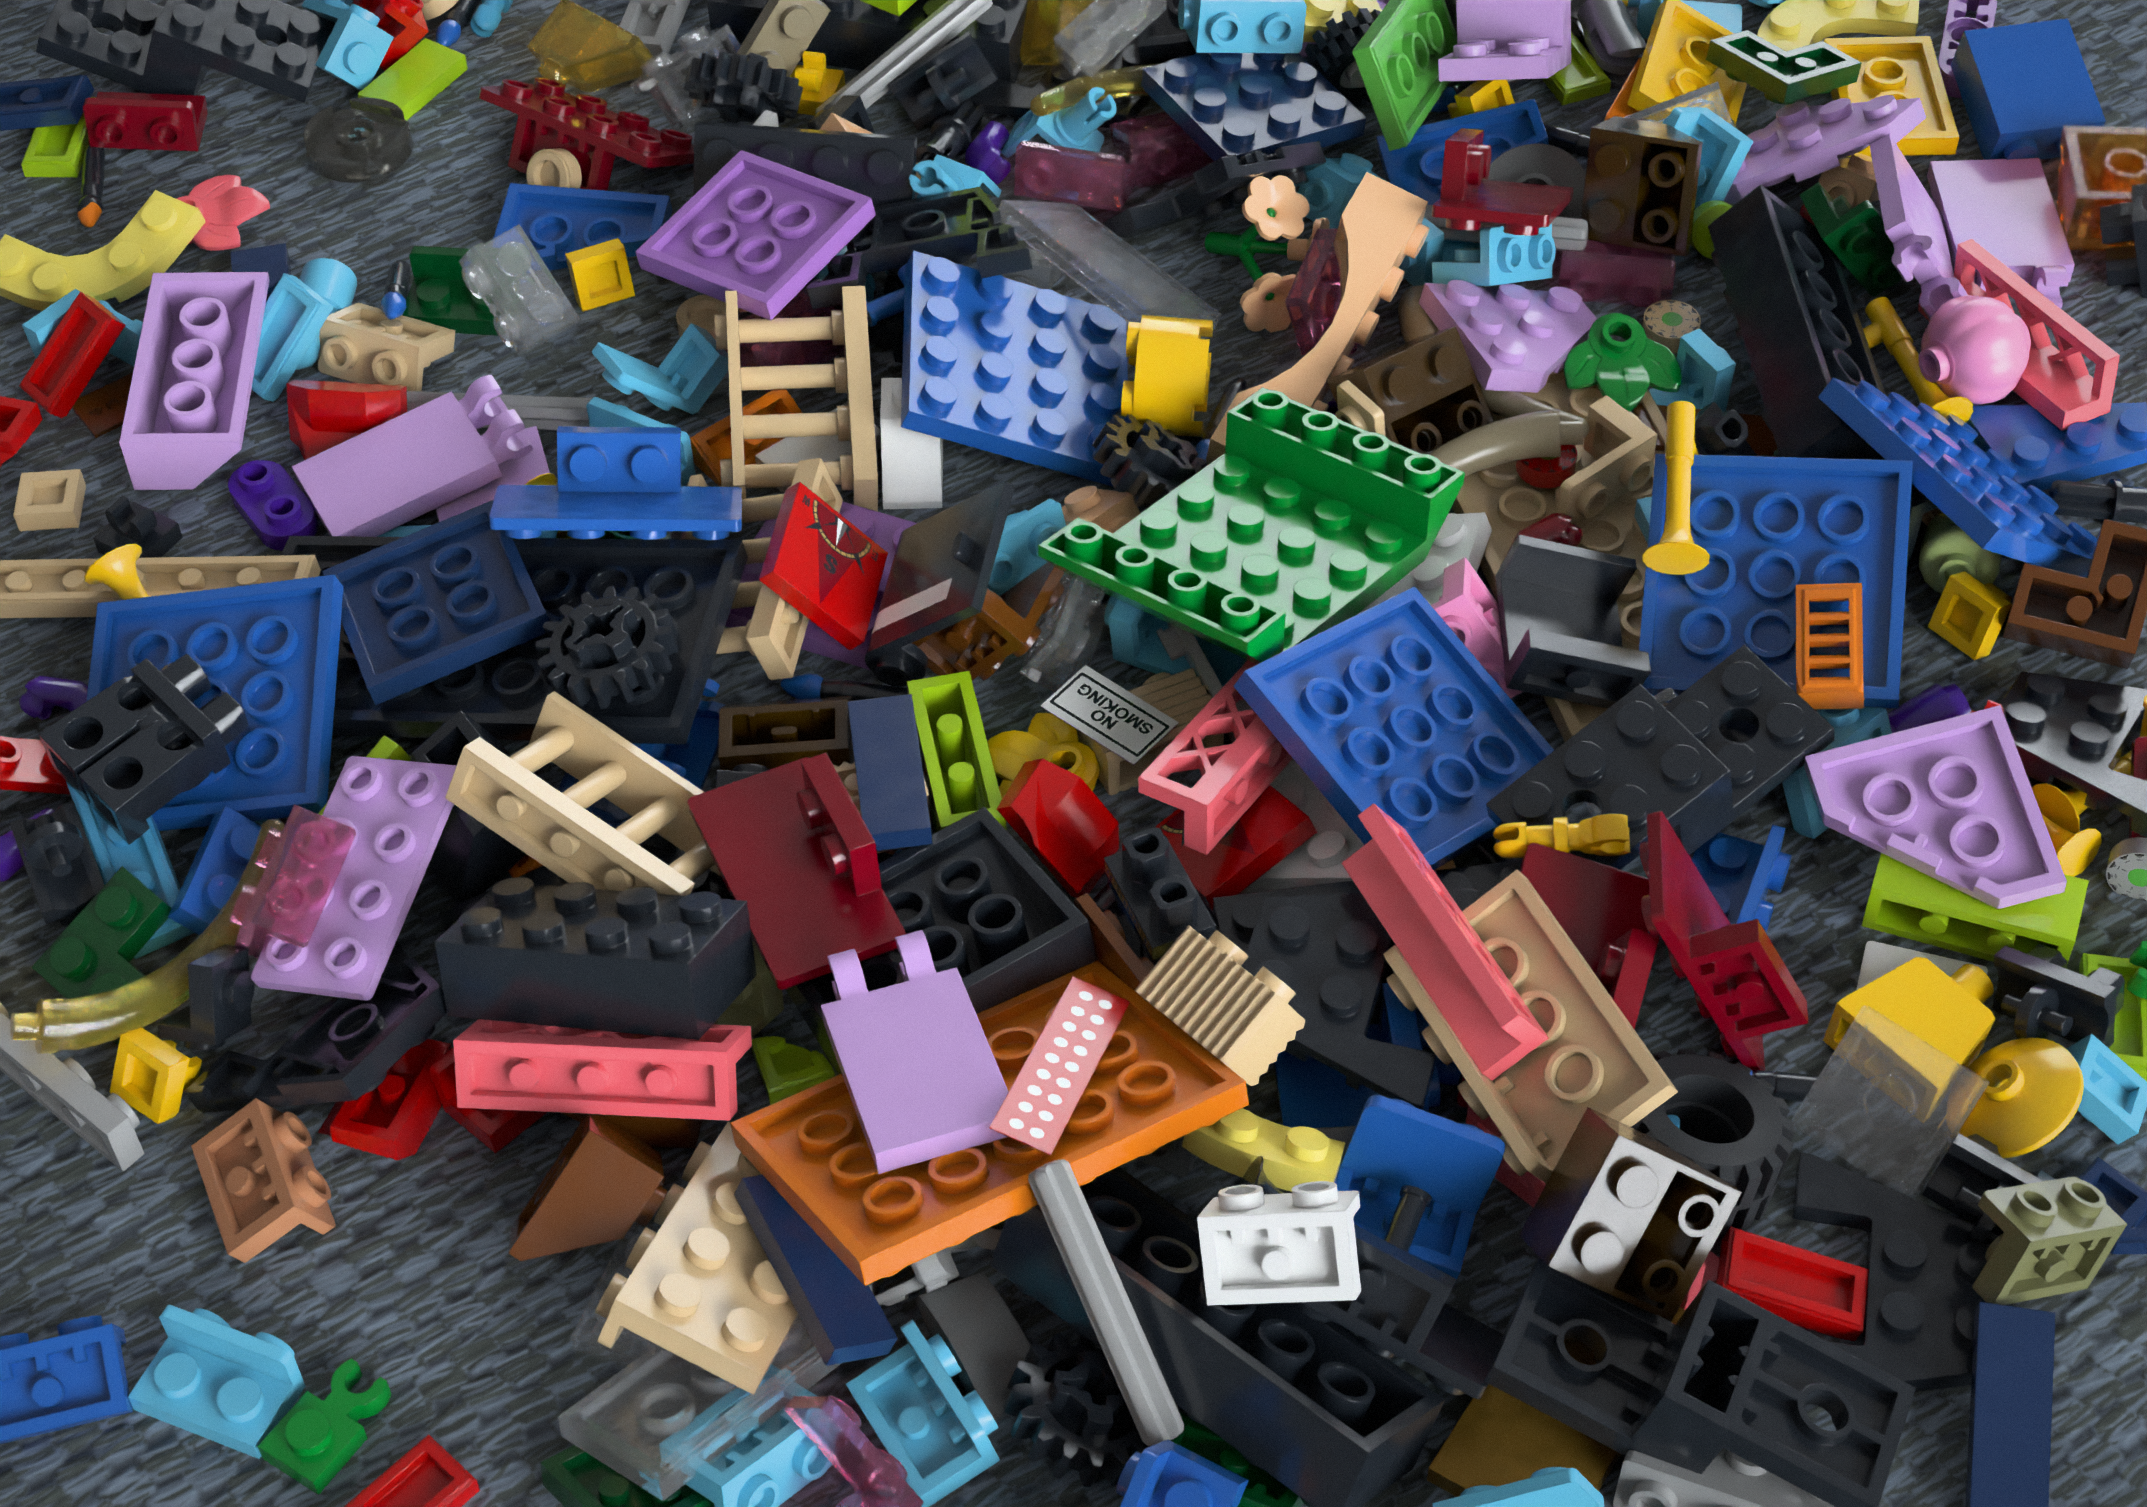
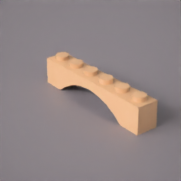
M1366 172L1341 215L1334 241V249L1340 269L1341 299L1332 324L1316 346L1293 367L1263 384L1236 394L1210 439L1206 457L1207 465L1225 453L1227 412L1262 387L1282 392L1294 401L1318 411L1327 412L1329 405L1322 402L1330 389L1327 380L1352 369L1354 359L1348 357L1355 343L1365 346L1369 341L1380 317L1379 314L1374 312L1381 299L1389 303L1391 302L1403 279L1405 271L1399 268L1406 255L1415 259L1426 240L1430 228L1423 225L1422 221L1428 201Z

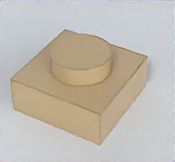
M81 469L21 473L13 513L19 531L79 528L86 490Z

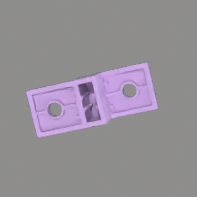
M1456 0L1457 45L1453 46L1454 52L1438 59L1439 82L1541 79L1551 77L1571 64V0Z

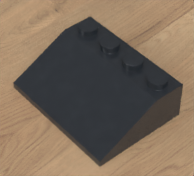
M985 807L933 834V844L909 847L879 863L882 889L905 929V933L908 934L919 930L924 932L936 973L957 967L976 1014L1097 961L1089 920ZM898 948L860 962L868 992L904 982L899 966L902 958ZM831 972L789 987L786 991L833 1067L839 1074H842L824 1026L821 1005L837 1001L832 986L834 977Z

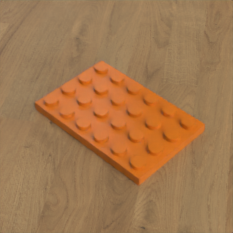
M1095 961L977 1013L1006 1087L1010 1091L1072 977H1076L1130 1001L1051 1155L1006 1137L878 1174L842 1074L735 1120L730 1124L735 1146L860 1282L866 1286L881 1278L895 1275L904 1267L940 1250L958 1245L968 1237L1010 1217L1028 1212L1038 1205L1028 1181L1029 1174L1046 1163L1065 1159L1070 1163L1079 1186L1085 1185L1093 1181L1097 1176L1133 1159L1149 1155L1159 1147L1186 1134L1215 1124L1220 1118L1248 1106L1249 1101L1246 1081L1158 1009L1144 1000L1099 961Z

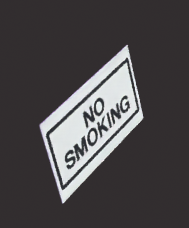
M1086 665L1041 705L1045 710L1133 765L1179 723Z

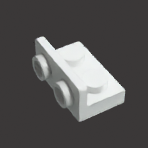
M1329 1181L1302 1183L1294 1186L1291 1189L1292 1193L1264 1194L1263 1187L1259 1185H1236L1221 1189L1218 1192V1197L1213 1198L1197 1217L1207 1305L1356 1300L1361 1292L1353 1217L1360 1208L1359 1191H1337V1184Z

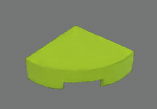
M777 1036L752 1039V1053L770 1104H774L835 1077V1073L828 1060L816 1050L811 1052L803 1047L788 1044L785 1038Z

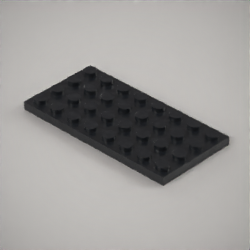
M289 536L281 556L315 555L321 569L319 576H324L323 570L403 537ZM512 538L549 621L561 622L563 617L559 607L563 604L573 608L580 606L583 593L589 592L594 600L603 598L608 586H614L618 597H623L632 587L639 588L643 599L653 594L658 597L662 609H668L677 632L674 636L679 646V651L668 655L672 665L671 671L666 673L654 672L652 676L656 687L653 690L645 689L642 686L633 689L634 700L627 703L622 699L621 695H617L611 698L607 709H600L597 699L591 698L580 709L631 743L686 744L748 559L743 541ZM341 621L332 736L383 737L385 735L386 737L429 738L461 709L498 740L530 741L546 697L554 692L552 686L547 685L537 663L540 656L536 649V641L546 639L547 635L545 633L524 644L512 647L472 664L465 669L458 670L413 689L406 694L375 705ZM571 695L565 698L574 704Z

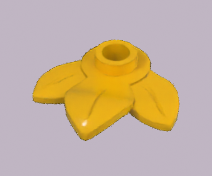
M1052 713L1035 714L1028 727V732L1018 730L1005 731L991 737L987 741L995 774L1003 779L999 786L1002 799L1023 764L1041 758L1064 769L1071 767L1068 771L1080 776L1092 791L1096 786L1100 772L1096 754L1089 746L1079 742L1076 728Z

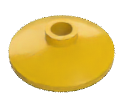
M2021 1038L1995 1046L1975 1059L1955 1083L1949 1097L1947 1109L1950 1128L1955 1137L1958 1133L1965 1137L1976 1133L1998 1146V1152L2002 1158L2017 1157L2032 1152L2054 1139L2065 1129L2076 1114L2084 1089L2081 1068L2073 1055L2065 1047L2048 1039Z

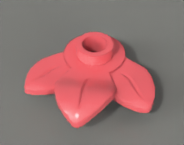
M221 175L207 179L196 185L188 196L176 198L199 208L206 222L189 244L194 243L200 249L207 251L239 248L241 246V238L237 226L270 209L268 199L253 188L241 186V179L236 175Z

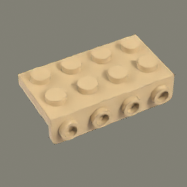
M1515 870L1463 910L1462 913L1549 1039L1493 1081L1480 1072L1398 947L1394 945L1383 955L1394 971L1386 980L1395 995L1411 1012L1418 1008L1428 1022L1429 1026L1422 1031V1035L1430 1048L1444 1064L1449 1065L1454 1061L1466 1079L1457 1086L1461 1095L1482 1120L1490 1116L1501 1132L1502 1136L1499 1138L1506 1145L1503 1156L1504 1160L1519 1176L1529 1171L1547 1184L1587 1107L1632 1127L1678 1093V1091L1527 877L1519 870Z
M727 1122L713 1146L703 1141L698 1144L682 1175V1179L689 1182L686 1188H683L674 1183L656 1214L654 1222L661 1225L659 1231L655 1232L646 1227L634 1245L625 1267L633 1270L629 1278L618 1273L612 1278L595 1312L606 1318L597 1342L611 1349L623 1329L626 1328L754 1395L796 1321L798 1313L734 1196L742 1178L762 1174L735 1146L730 1122Z

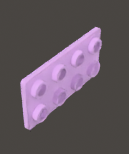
M351 756L346 760L252 971L251 979L258 987L365 1001L373 997L454 806L445 796L456 765Z

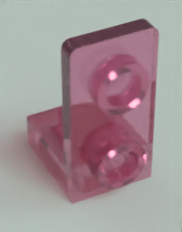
M793 1396L785 1406V1412L856 1490L854 1494L841 1500L835 1507H921L923 1505V1500L905 1481L908 1473L904 1466L891 1454L876 1448L859 1429L862 1424L860 1417L844 1401L834 1396Z

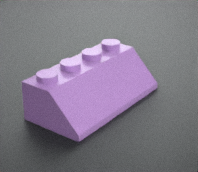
M268 272L153 273L119 441L134 490L194 489L241 450L270 282Z

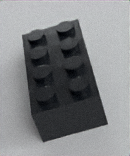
M524 877L509 878L496 883L490 892L469 911L463 913L459 920L435 941L447 1016L699 1040L757 975L747 901L720 899L719 895L712 892H697L686 896L657 894L656 890L649 887H635L624 891L595 889L592 884L586 882L552 886L534 884L531 879Z

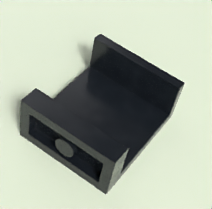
M1518 535L1495 576L1506 688L1608 709L1639 684L1643 685L1651 673L1649 653L1623 647L1617 600L1637 569L1636 559Z

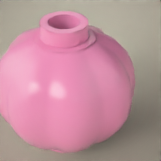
M1972 295L1951 299L1942 304L1933 314L1928 327L1925 329L1921 341L1922 351L1918 359L1921 373L1929 382H1936L1943 393L1950 398H1968L1976 405L1996 402L2005 398L2015 388L2026 369L2031 346L2030 333L2025 322L2018 315L2014 314L2011 308L1999 300Z

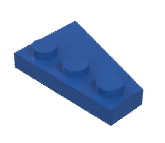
M1535 99L1420 126L1407 147L1389 151L1384 135L1377 136L1378 153L1387 181L1428 201V205H1433L1441 196L1445 140L1461 128L1484 130L1483 145H1491V163L1504 152L1526 144L1549 145L1548 135Z
M510 183L490 250L516 251L520 253L525 275L568 268L566 253L616 238L625 247L627 258L636 256L635 251L671 218L673 210L670 196Z
M2146 402L2111 403L2109 413L2086 422L2073 423L2068 429L2063 431L2031 405L1973 406V413L1967 422L1978 433L1973 442L1985 453L1992 449L2008 459L2018 469L2013 479L2025 489L2032 485L2043 491L2050 489L2051 484L2057 480L2077 482L2147 463Z

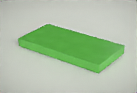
M1389 0L1352 51L1389 151L1408 146L1450 83V81L1439 82L1438 59L1454 52L1453 46L1457 45V34L1445 0Z

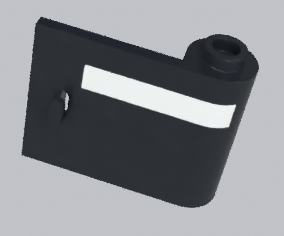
M1007 481L929 517L901 533L865 655L867 667L879 681L887 685L901 687L907 685V681L922 679L926 673L928 658L920 648L912 643L981 612L1015 489Z

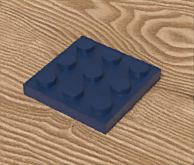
M1199 53L1143 68L1141 87L1213 161L1235 154L1237 159L1240 160V157L1260 150L1262 154L1270 155L1276 153L1275 150L1280 147L1319 141L1321 148L1364 135L1367 118L1300 53Z
M494 500L322 571L324 576L335 575L344 586L341 621L375 705L406 694L413 689L458 670L465 669L472 664L545 634L543 625L545 622H549L548 616L513 539L505 536L504 530L490 529L489 516Z

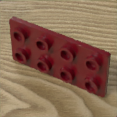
M536 77L533 84H528L518 80L503 79L501 86H486L480 89V99L518 114L508 167L526 174L528 163L536 152L553 148L565 149L577 159L582 173L580 189L607 191L615 155L646 168L694 164V145L691 144L693 137L689 134L673 129H662L659 131L649 127L650 119L626 111L619 113L606 109L607 101L591 95L577 94L574 96L566 93V85L559 81Z
M1461 128L1446 139L1441 196L1432 206V217L1446 218L1445 227L1479 230L1481 223L1491 222L1504 224V233L1524 236L1538 235L1539 228L1549 227L1573 199V187L1483 180L1488 179L1492 153L1491 145H1483L1484 130Z
M827 753L811 758L805 757L688 799L689 812L733 900L747 901L752 938L778 989H787L831 973L832 971L827 959L828 955L855 949L861 962L897 948L895 937L905 935L906 933L882 889L875 840Z
M1660 810L1647 814L1648 841L1640 843V858L1645 874L1649 879V895H1645L1641 899L1642 914L1646 927L1653 937L1661 936L1668 947L1673 970L1678 978H1688L1694 988L1696 1003L1701 1015L1705 1019L1713 1018L1719 1027L1720 1039L1729 1058L1737 1057L1741 1064L1750 1068L1753 1072L1755 1070L1765 1071L1762 1034L1808 1024L1807 1001L1759 920L1754 919L1739 924H1730L1664 813Z
M1531 843L1526 848L1519 871L1527 877L1633 1029H1635L1660 937H1653L1648 933L1642 914L1641 899L1643 896L1649 895V879L1544 845ZM1463 1075L1461 1076L1460 1083L1466 1080ZM1458 1089L1455 1105L1458 1108L1468 1110V1104Z

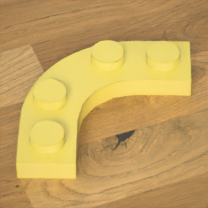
M1786 0L1766 16L1758 30L1757 36L1784 51L1817 43L1824 38L1841 33H1868L1898 37L1915 36L1918 26L1919 0Z
M155 190L120 234L109 244L88 254L67 257L52 254L5 234L0 240V296L40 311L45 310L74 289L95 298L97 301H105L116 297L118 302L121 303L150 286L153 273H165L206 221L199 208Z
M1242 1108L1220 1118L1213 1125L1199 1128L1184 1135L1182 1147L1207 1163L1242 1178L1252 1162L1258 1156H1263V1170L1267 1178L1276 1188L1292 1192L1291 1189L1294 1186L1314 1181L1335 1183L1345 1142L1328 1138L1324 1133L1314 1128L1305 1126L1292 1128L1277 1124Z

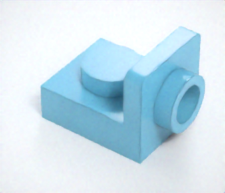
M2093 1034L2066 1048L2078 1062L2083 1074L2084 1089L2078 1108L2080 1114L2086 1120L2096 1125L2117 1145L2138 1134L2147 1107V1081Z

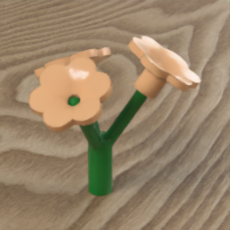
M1282 175L1275 176L1272 180L1258 176L1250 182L1247 188L1249 197L1242 204V212L1244 217L1252 222V224L1242 235L1213 231L1207 234L1204 242L1205 248L1209 253L1239 257L1254 281L1253 287L1244 292L1240 299L1241 308L1245 312L1244 323L1249 330L1254 332L1265 328L1271 333L1284 330L1289 326L1292 318L1300 316L1307 308V300L1302 294L1304 283L1300 277L1295 274L1281 277L1274 272L1263 275L1253 258L1255 253L1287 255L1289 261L1307 262L1310 267L1311 285L1323 284L1327 274V263L1330 257L1331 246L1329 219H1315L1310 238L1297 239L1304 231L1303 218L1309 213L1310 207L1305 196L1296 192L1292 180ZM1259 234L1265 240L1273 241L1282 236L1289 239L1288 243L1256 241L1255 237Z

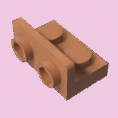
M257 1098L191 1145L228 1255L244 1263L248 1262L300 1223L322 1235L336 1226L327 1202L331 1198L330 1188L324 1177L316 1170L308 1149L312 1144L308 1129L295 1114L289 1111L282 1113Z

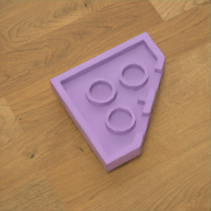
M1884 95L1868 102L1851 103L1850 99L1841 98L1825 105L1808 106L1807 102L1800 101L1782 107L1776 112V119L1769 125L1747 136L1754 142L1724 202L1736 204L1760 184L1763 187L1772 186L1787 180L1792 175H1794L1796 182H1800L1840 166L1838 158L1858 153L1868 147L1869 144L1888 134L1897 143L1926 118L1920 98L1895 100L1893 95Z
M1451 280L1448 284L1425 283L1419 300L1420 306L1440 331L1456 326L1475 376L1485 390L1538 393L1546 385L1550 373L1555 372L1558 374L1564 368V363L1570 350L1588 339L1590 328L1595 320H1597L1595 315L1582 301V297L1577 292L1565 287H1552L1549 291L1527 290L1522 286L1511 283L1502 284L1499 288L1476 286L1463 280Z
M2001 705L1805 756L1804 768L1825 826L1996 909L2065 892L2067 880Z

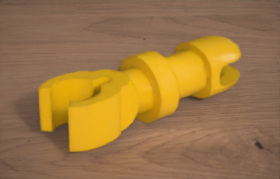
M1623 814L1597 815L1581 820L1579 823L1570 824L1568 817L1553 818V825L1527 826L1526 822L1506 823L1496 827L1493 832L1494 838L1501 840L1493 846V849L1497 855L1503 858H1523L1526 848L1531 843L1544 845L1569 854L1570 851H1581L1599 856H1618L1630 853L1628 817Z

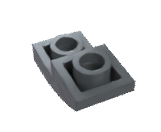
M980 1272L932 1292L919 1295L915 1301L931 1337L939 1333L962 1370L958 1375L966 1394L975 1389L995 1422L1012 1416L1004 1412V1404L1011 1392L1007 1385L1018 1362L1025 1360L1031 1346L993 1284L983 1272Z

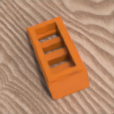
M1862 583L1796 585V693L1813 709H1864ZM1849 601V611L1810 612L1809 602ZM1810 625H1849V633L1810 634ZM1849 647L1850 655L1810 656V648ZM1850 668V677H1810V669Z

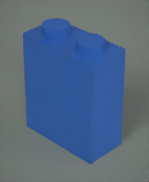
M2068 18L1966 30L1963 32L1951 62V68L1984 160L2047 159L2060 157L2063 160H2073L2092 152L2106 120Z

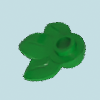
M1621 313L1606 314L1595 320L1590 328L1588 339L1571 349L1564 363V378L1568 389H1583L1596 385L1603 397L1607 395L1629 412H1632L1643 400L1649 386L1671 393L1678 392L1681 386V369L1675 355L1665 345L1648 339L1644 328L1637 320ZM1610 335L1622 337L1626 341H1616L1612 339Z

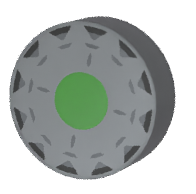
M2129 838L2119 842L2112 848L2108 858L2106 879L2111 889L2117 894L2147 901V838Z

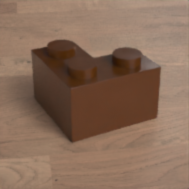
M2104 519L2097 536L2086 578L2024 563L2003 638L2128 669L2135 656L2147 614V529Z

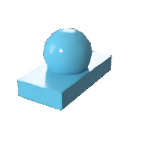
M283 273L266 301L252 383V390L264 400L272 402L278 399L295 370L312 367L318 360L320 353V329L334 308L296 276Z

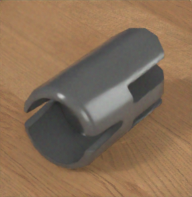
M1587 0L1578 10L1577 17L1579 21L1576 22L1577 29L1595 61L1611 80V86L1621 90L1638 58H1642L1646 43L1622 0Z

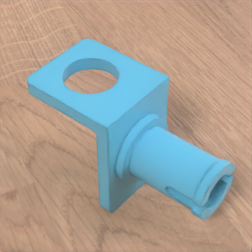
M1099 87L1089 90L1086 96L1073 107L1067 105L1051 91L1015 123L1001 153L1009 158L1038 133L1080 170L1088 171L1092 168L1104 142V136L1097 128L1116 114V103L1109 94L1096 105L1095 101L1105 92L1103 88Z
M936 154L934 161L925 160L914 166L913 170L921 176V179L912 174L909 177L912 189L918 193L917 198L980 187L985 193L999 198L1002 191L983 171Z

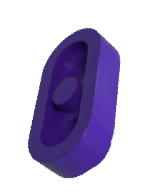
M254 460L242 465L232 473L228 481L232 502L264 545L274 550L283 551L289 536H315L318 530V522L314 507L281 465L267 460Z

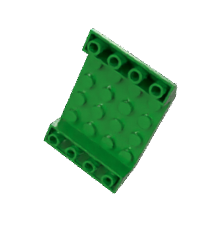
M1262 387L1227 412L1226 445L1223 455L1114 533L1078 517L1039 544L1038 556L1080 582L1246 660L1259 664L1358 615L1424 562L1464 483L1465 472L1440 462L1438 458L1432 455L1421 454L1394 443L1382 434L1368 432L1344 422L1332 413L1318 411L1294 401L1282 392Z

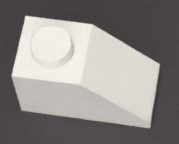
M881 378L880 428L883 510L942 508L943 439L902 428V378Z

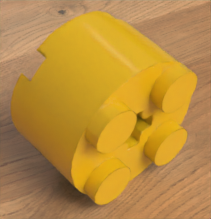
M1142 315L1141 323L1129 322L1126 357H1129V365L1135 366L1134 381H1123L1121 416L1132 414L1140 424H1143L1146 419L1152 420L1153 422L1160 423L1165 430L1173 431L1174 435L1203 437L1204 424L1202 421H1194L1195 411H1207L1212 353H1209L1210 339H1201V337H1213V320Z

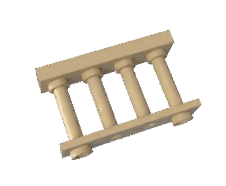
M865 286L842 287V310H831V316L773 318L772 320H739L737 290L725 291L726 314L715 315L716 350L728 349L732 459L720 460L721 487H741L742 499H746V488L791 487L798 462L745 465L744 439L838 435V441H850L851 454L840 455V461H823L834 484L841 485V491L853 490L854 505L878 512V472ZM832 340L833 345H844L845 357L834 358V364L741 367L740 343ZM835 387L836 393H847L848 405L837 406V412L743 415L742 391Z
M822 459L800 460L791 487L801 482L840 513L843 499ZM702 474L690 476L687 486L708 487ZM784 494L742 499V523L777 519ZM672 531L670 539L702 540L693 537L692 531ZM771 537L742 540L748 555L746 564L764 562ZM761 581L739 583L731 609L755 606L752 619L748 620L746 626L724 628L716 654L749 651L753 656L757 657L770 680L793 678L809 619Z
M555 691L546 697L529 744L510 757L480 737L463 747L445 798L568 883L586 882L592 884L595 889L624 891L635 887H649L656 890L657 894L686 896L691 894L695 883L692 881L708 869L721 876L688 808V799L704 793V791ZM553 762L578 779L579 782L561 793L533 773L548 763ZM604 797L632 817L614 829L586 810V808ZM657 833L686 853L670 865H667L639 846V844Z

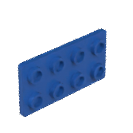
M558 426V485L497 486L489 516L491 530H504L505 536L516 539L539 537L542 535V530L567 531L569 537L576 539L600 538L605 535V531H630V536L633 538L653 540L666 537L667 531H692V536L697 539L720 540L729 537V532L742 531V488L681 486V428Z

